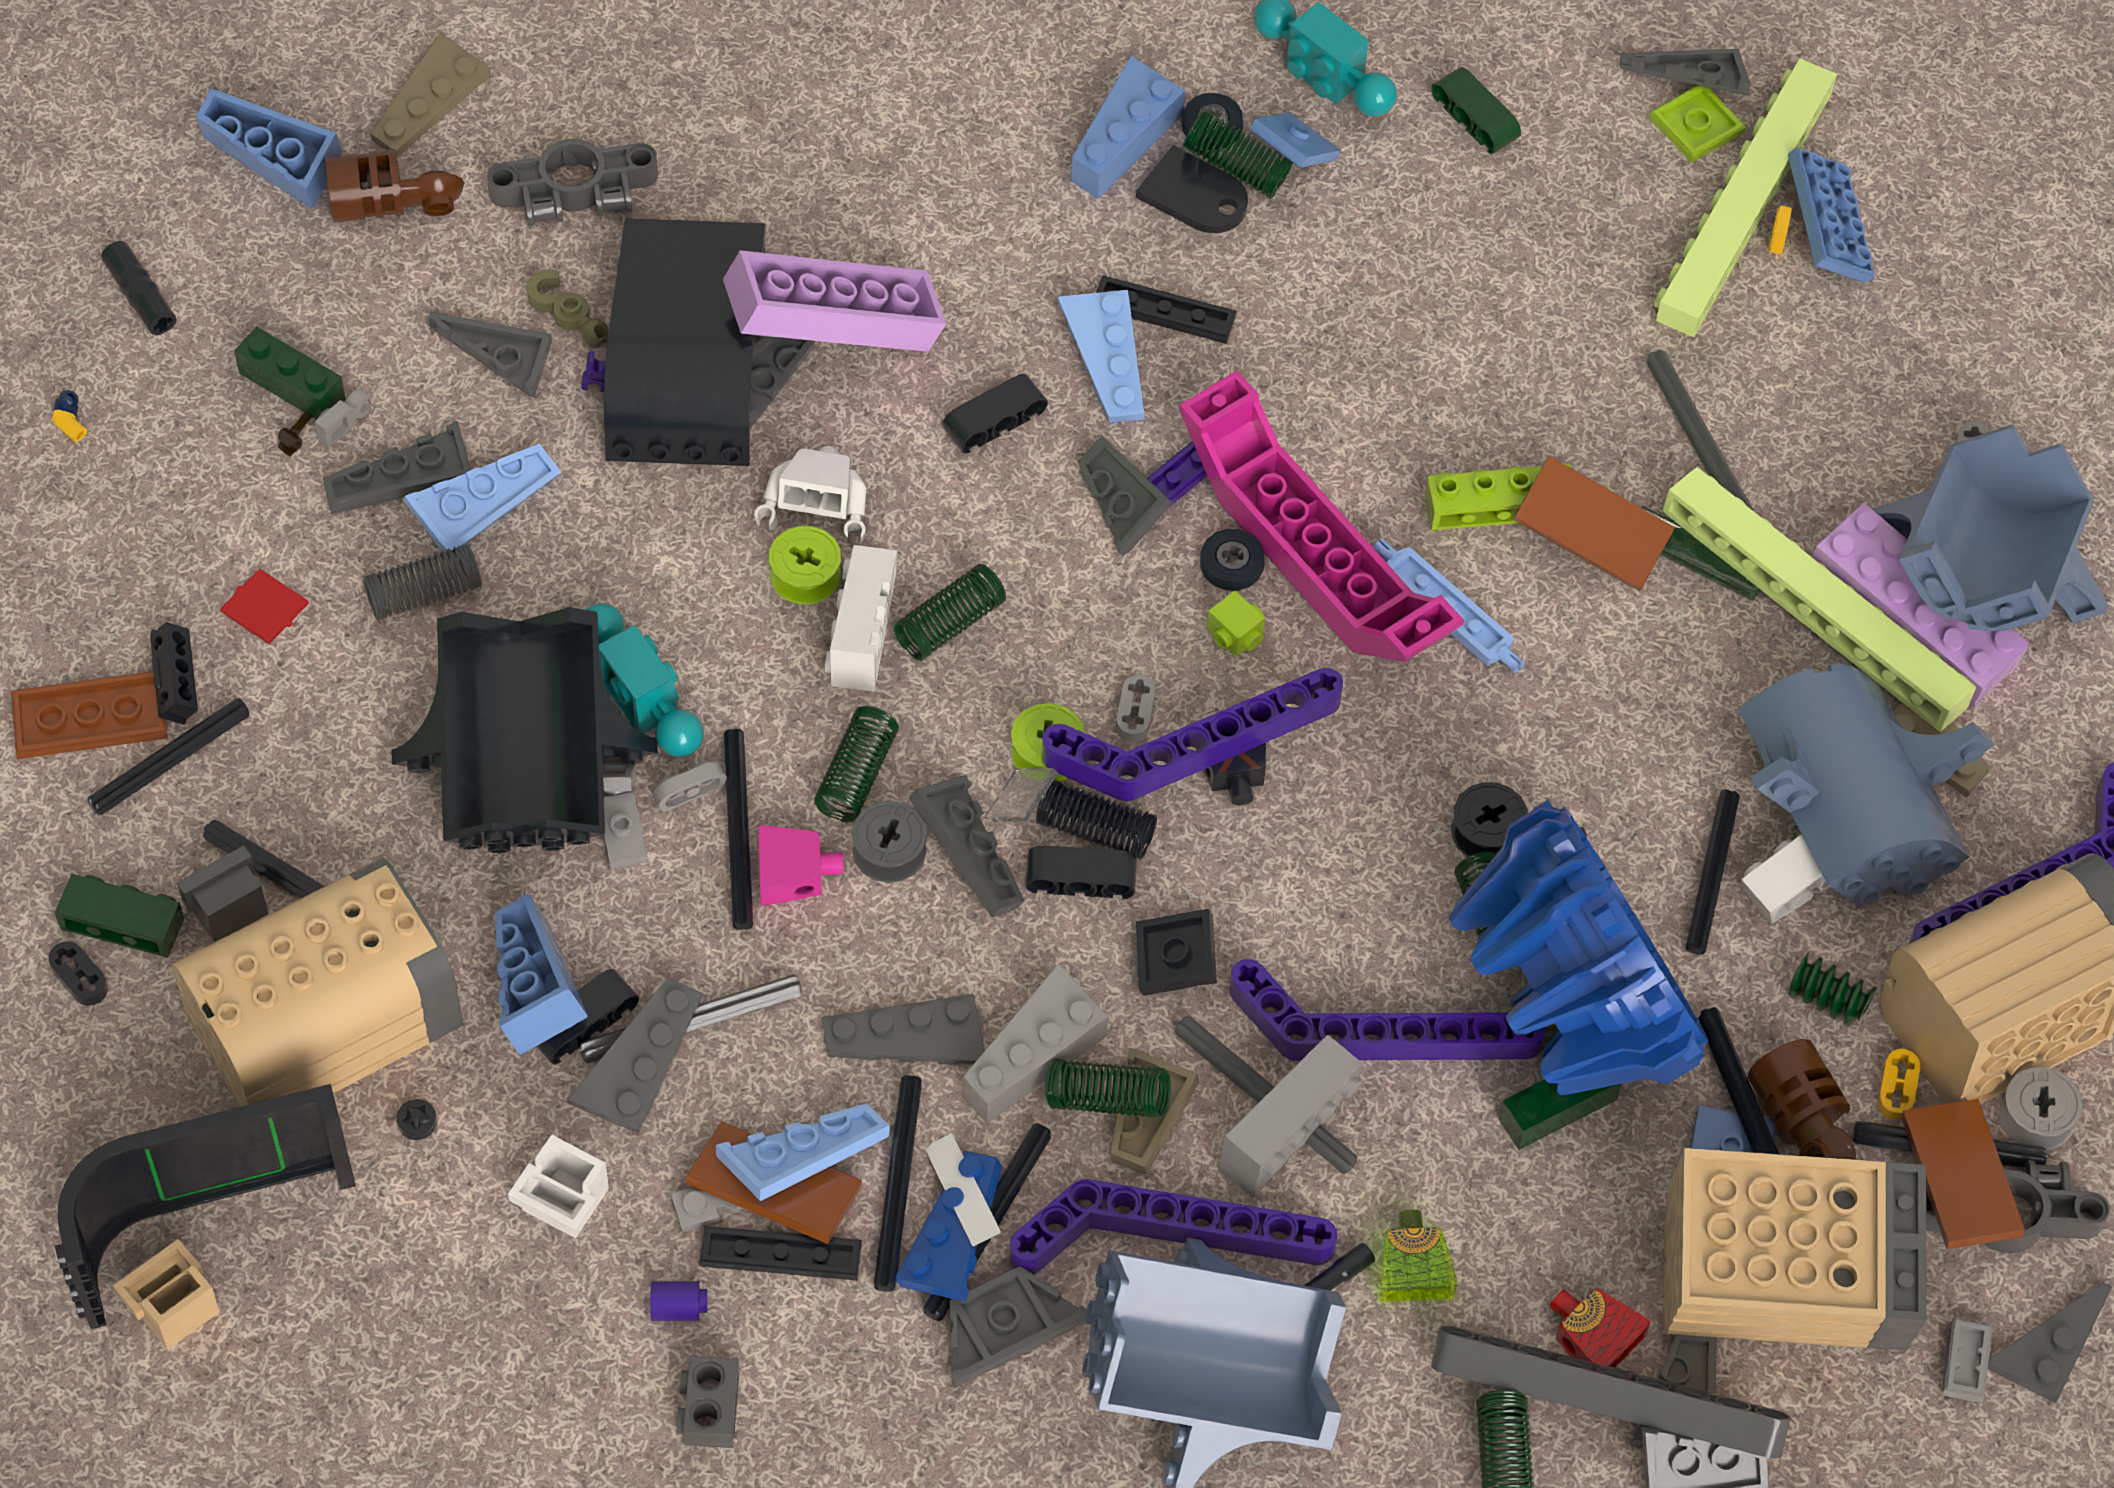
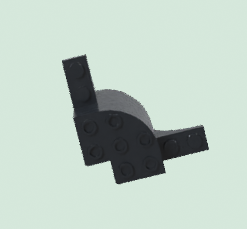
M567 607L522 621L467 612H458L438 618V678L432 705L418 731L406 743L392 749L391 756L392 765L406 766L407 771L410 773L429 772L430 766L441 767L443 841L459 843V849L464 850L480 849L482 846H488V852L507 853L514 846L532 847L542 845V850L545 851L565 849L564 843L583 845L590 843L591 837L604 835L603 760L620 757L621 763L643 762L644 756L658 753V742L656 738L645 735L633 728L617 711L606 691L599 662L598 613Z

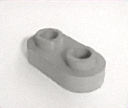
M702 761L691 770L661 779L653 791V798L659 809L667 812L721 789L726 784L727 776L720 763Z

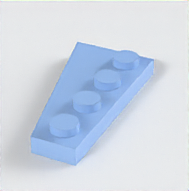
M1128 290L1058 297V306L1061 313L1065 316L1069 332L1073 341L1075 340L1081 354V360L1085 369L1088 370L1093 382V388L1108 422L1144 420Z
M537 444L498 459L496 462L484 467L470 470L461 476L434 484L432 487L420 492L406 495L402 500L438 547L446 552L448 548L453 550L454 546L458 547V545L461 546L469 542L559 476L561 471L542 446Z
M866 1103L822 1115L818 1123L810 1125L801 1124L800 1122L785 1126V1132L765 1137L763 1132L747 1136V1142L731 1146L729 1141L717 1144L716 1157L762 1201L890 1137V1125Z

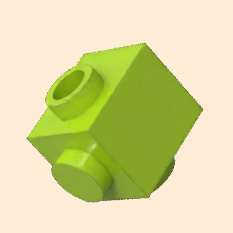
M1233 591L1208 611L1207 629L1212 633L1215 643L1221 649H1229L1238 656L1246 649L1253 651L1263 641L1265 626L1263 612L1256 604L1247 602L1237 591Z

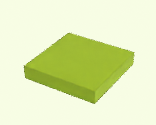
M1698 85L1650 111L1649 118L1691 163L1742 135L1746 130V126L1710 88Z

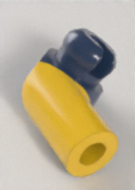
M65 390L60 393L59 398L55 401L52 420L70 439L78 442L87 434V429L76 420L78 395L71 390Z

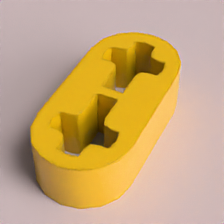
M1907 1049L1893 1050L1888 1055L1883 1067L1878 1095V1108L1886 1118L1891 1120H1901L1903 1110L1912 1109L1915 1102L1920 1074V1060L1916 1054ZM1899 1061L1906 1063L1907 1071L1903 1079L1897 1078V1064ZM1895 1089L1901 1090L1900 1102L1902 1103L1899 1108L1892 1106L1891 1098Z

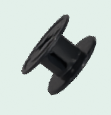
M1482 782L1470 786L1459 795L1454 806V819L1451 824L1452 839L1457 849L1466 857L1480 852L1498 853L1504 845L1509 825L1527 814L1528 809L1522 797L1508 786L1493 782Z

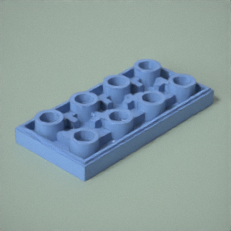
M1795 148L1788 154L1815 266L1861 282H1869L1875 277L1871 262L1872 254L1868 250L1864 234L1865 227L1861 222L1857 207L1858 199L1854 194L1850 179V169L1843 162H1836L1824 158L1818 153H1810Z

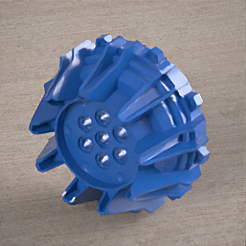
M1548 799L1533 808L1529 813L1512 822L1508 827L1503 847L1456 903L1448 918L1453 927L1462 931L1488 927L1479 937L1470 959L1479 974L1489 975L1520 966L1530 984L1511 999L1513 1009L1506 1016V1020L1515 1034H1527L1554 1023L1558 1027L1559 1031L1546 1045L1542 1055L1543 1060L1540 1071L1547 1083H1558L1557 1092L1560 1096L1642 1079L1668 1084L1700 1065L1701 1058L1705 1056L1703 1054L1704 1045L1709 1041L1701 1024L1629 903L1565 806L1560 809L1554 808Z

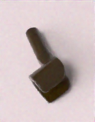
M305 412L290 429L283 428L278 433L280 441L278 448L288 456L293 455L302 446V439L298 435L312 418L309 412Z

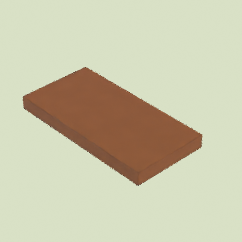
M1548 456L1513 518L1514 521L1638 591L1642 589L1675 529L1669 523L1551 456Z
M153 671L11 691L17 759L168 738L166 720L158 717Z
M1979 1099L1903 1110L1901 1118L1917 1164L1926 1165V1191L1946 1249L2023 1237L2025 1228Z
M721 1121L688 1172L686 1184L828 1244L862 1187V1180L828 1167L760 1201L716 1157L717 1144L729 1141L731 1146L747 1142V1136L753 1134Z

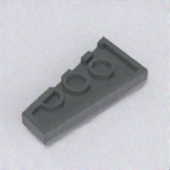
M764 336L753 345L750 429L815 347L816 341Z
M458 421L447 425V431L432 437L428 433L416 438L417 444L399 451L395 447L383 452L384 456L375 462L369 463L365 460L323 478L331 514L401 499L406 495L420 492L432 487L434 484L445 480L448 481L470 471L471 467Z
M667 978L567 1099V1103L639 1133L699 1006L703 993Z
M974 994L822 1017L828 1057L869 1060L886 1058L899 1059V1062L915 1063L916 1060L954 1065V1063L974 1064L985 1051Z

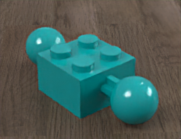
M1261 0L1257 4L1253 14V21L1257 31L1269 39L1285 37L1289 40L1286 66L1294 77L1298 79L1303 78L1312 85L1314 91L1320 97H1327L1337 104L1353 91L1356 107L1365 115L1372 117L1382 116L1393 108L1397 99V90L1394 82L1382 73L1373 72L1365 74L1369 40L1320 2H1317L1299 18H1297L1295 7L1289 0Z
M597 603L589 606L585 610L598 613L599 662L602 679L608 694L633 728L644 734L656 727L657 742L665 753L674 757H685L693 754L703 741L704 730L701 721L695 714L687 710L677 709L676 701L679 700V695L675 689V682L678 678L671 664L668 661L664 663L657 655L658 650L649 635L643 636L636 625L625 630L624 617L616 607L606 603Z

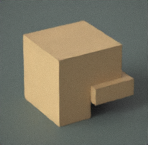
M179 1238L113 1285L114 1292L137 1320L142 1319L167 1350L220 1312L213 1288L202 1276L204 1273L202 1266Z

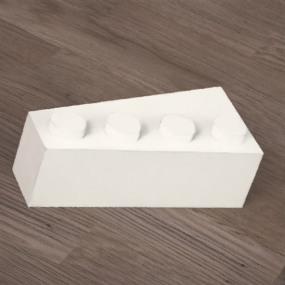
M854 545L851 559L845 558L842 580L846 581L844 589H839L836 610L839 612L837 620H833L832 642L830 651H827L825 661V673H831V686L875 692L897 573V550Z
M1802 834L1793 841L1787 839L1774 850L1772 857L1764 863L1761 861L1754 863L1746 870L1744 878L1741 879L1743 892L1771 924L1811 900L1813 897L1811 890L1816 887L1820 891L1830 888Z

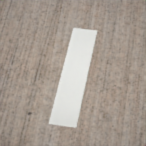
M951 1133L934 1141L926 1149V1152L945 1191L951 1187H958L964 1193L962 1203L953 1208L972 1246L1000 1234L1001 1231L974 1177H964L958 1170V1165L964 1157L953 1134Z

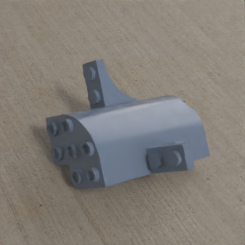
M2014 425L1996 429L1950 445L1930 490L1872 509L1907 539L1899 558L1900 563L1925 603L1949 621L1953 617L1968 623V628L1974 630H2008L2048 618L2055 600L2066 611L2073 623L2104 614L2107 611L2109 605L2076 547L2093 506L2094 499L2063 444L2059 443L2030 453Z
M1840 664L1829 665L1828 671L1815 673L1812 668L1792 674L1776 682L1740 706L1738 710L1756 743L1765 765L1764 769L1751 777L1756 789L1792 814L1827 885L1858 906L1874 902L1881 896L1882 892L1890 887H1893L1904 896L1919 894L1928 887L1929 883L1942 875L1955 871L1960 866V863L1970 857L1932 786L1947 781L1955 771L1967 763L1979 760L1987 750L1995 746L1989 734L1974 722L1958 730L1938 735L1910 732L1904 729L1896 719L1877 682L1855 667Z
M1187 1237L1184 1250H1178L1175 1262L1108 1251L1106 1262L1099 1264L1096 1274V1287H1099L1096 1301L1090 1300L1086 1311V1323L1091 1325L1089 1349L1083 1361L1082 1375L1089 1378V1393L1093 1395L1098 1410L1176 1423L1172 1435V1445L1175 1447L1172 1459L1166 1460L1162 1472V1483L1167 1488H1194L1201 1475L1217 1459L1236 1448L1251 1443L1278 1441L1332 1450L1342 1412L1326 1382V1378L1346 1311V1306L1338 1292L1282 1282L1252 1273L1219 1257L1202 1240Z

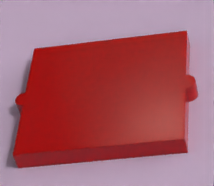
M259 569L243 586H237V592L220 608V612L270 644L286 627L293 625L292 620L309 604V601Z

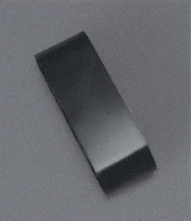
M1020 374L956 407L945 416L942 426L960 450L967 454L971 452L970 448L976 445L979 448L1000 437V432L1006 429L1009 432L1031 420L1030 416L1036 413L1038 416L1041 415L1048 406V400L1028 375Z
M1036 846L1028 851L1025 886L1031 893H1037L1038 890L1047 891V894L1075 896V893H1085V897L1113 898V895H1122V899H1129L1135 894L1137 858L1134 854L1122 850Z
M615 969L606 970L577 990L588 1015L586 1019L537 1045V1048L552 1064H559L561 1062L559 1058L566 1053L571 1055L580 1048L582 1041L591 1039L590 1036L597 1031L602 1033L620 1020L623 1012L627 1009L631 1012L637 1006L640 999L639 996Z

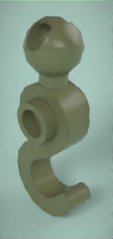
M541 270L529 278L526 288L528 301L532 307L543 312L554 311L555 321L563 329L576 330L580 328L583 340L590 346H600L608 339L609 328L604 321L589 318L588 302L583 296L574 293H557L552 295L539 293L544 287L560 285L558 271Z

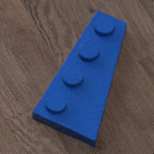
M964 1150L962 1154L964 1158L960 1161L958 1170L964 1177H974L990 1209L1002 1165L997 1157ZM951 1187L946 1191L943 1189L895 1277L900 1287L966 1302L969 1292L966 1284L969 1273H974L977 1258L974 1254L977 1245L972 1246L953 1208L960 1205L964 1200V1193L960 1188Z

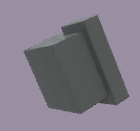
M244 845L177 882L183 904L189 912H194L213 942L252 924L268 914L262 886L255 877L256 871L252 856Z

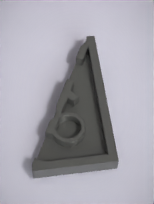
M1739 49L1621 53L1620 68L1623 70L1741 95H1749L1750 81Z
M430 312V328L528 396L535 397L552 344L551 334Z

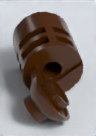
M388 149V151L384 152L369 151L366 154L351 153L325 157L334 223L363 220L366 217L374 216L381 218L384 215H404V208L422 206L424 214L428 216H444L454 210V202L460 197L465 184L461 177L445 171H430L415 179L400 180L396 149ZM368 182V189H363L362 183Z
M1799 1039L1783 1044L1764 1055L1750 1068L1747 1075L1748 1080L1784 1141L1790 1145H1797L1799 1148L1798 1156L1856 1160V1150L1851 1138L1843 1129L1833 1125L1844 1113H1849L1851 1107L1811 1040Z

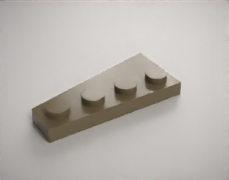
M440 33L370 133L371 140L386 151L388 149H396L397 157L400 156L491 76L490 67Z

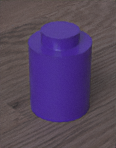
M651 1281V1321H700V1313H708V1289H700V1281Z

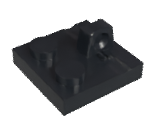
M1209 909L1136 922L1139 990L1143 996L1217 983L1213 915Z

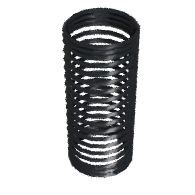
M1053 778L1049 780L1041 796L1036 813L1037 824L1044 825V827L1051 825L1052 829L1057 828L1059 832L1063 830L1065 834L1070 832L1071 836L1076 834L1077 838L1082 837L1083 840L1089 839L1090 843L1095 841L1096 845L1101 843L1102 847L1107 845L1109 849L1114 848V850L1129 852L1133 839L1130 853L1141 860L1144 858L1147 848L1152 841L1157 824L1156 814L1149 813V811H1146L1142 816L1141 809L1136 813L1135 807L1130 810L1129 804L1124 807L1122 802L1117 806L1116 800L1111 804L1110 798L1105 801L1104 796H1101L1098 800V794L1092 797L1091 791L1086 794L1085 789L1080 792L1079 787L1073 791L1072 785L1067 788L1066 782L1062 784L1061 781L1058 782V780ZM1058 813L1057 823L1054 825V820ZM1065 815L1063 825H1062V827L1060 828L1061 820H1062L1063 816ZM1071 817L1070 826L1067 829V823L1069 818ZM1077 819L1076 829L1073 832V826ZM1084 821L1082 831H1081V833L1079 834L1080 826H1081L1082 822ZM1090 823L1089 832L1085 837L1087 826ZM1096 826L1095 835L1092 838V832ZM1103 827L1101 838L1098 840V834ZM1109 830V832H1108V838H1107L1106 842L1104 843V838H1105L1106 832ZM1115 832L1114 842L1111 844V838ZM1121 835L1120 844L1117 847V840ZM1128 836L1126 847L1123 849L1125 838Z

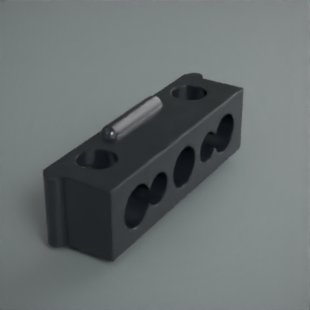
M165 622L157 630L153 629L150 634L158 717L184 725L186 719L198 711L190 633L188 628Z

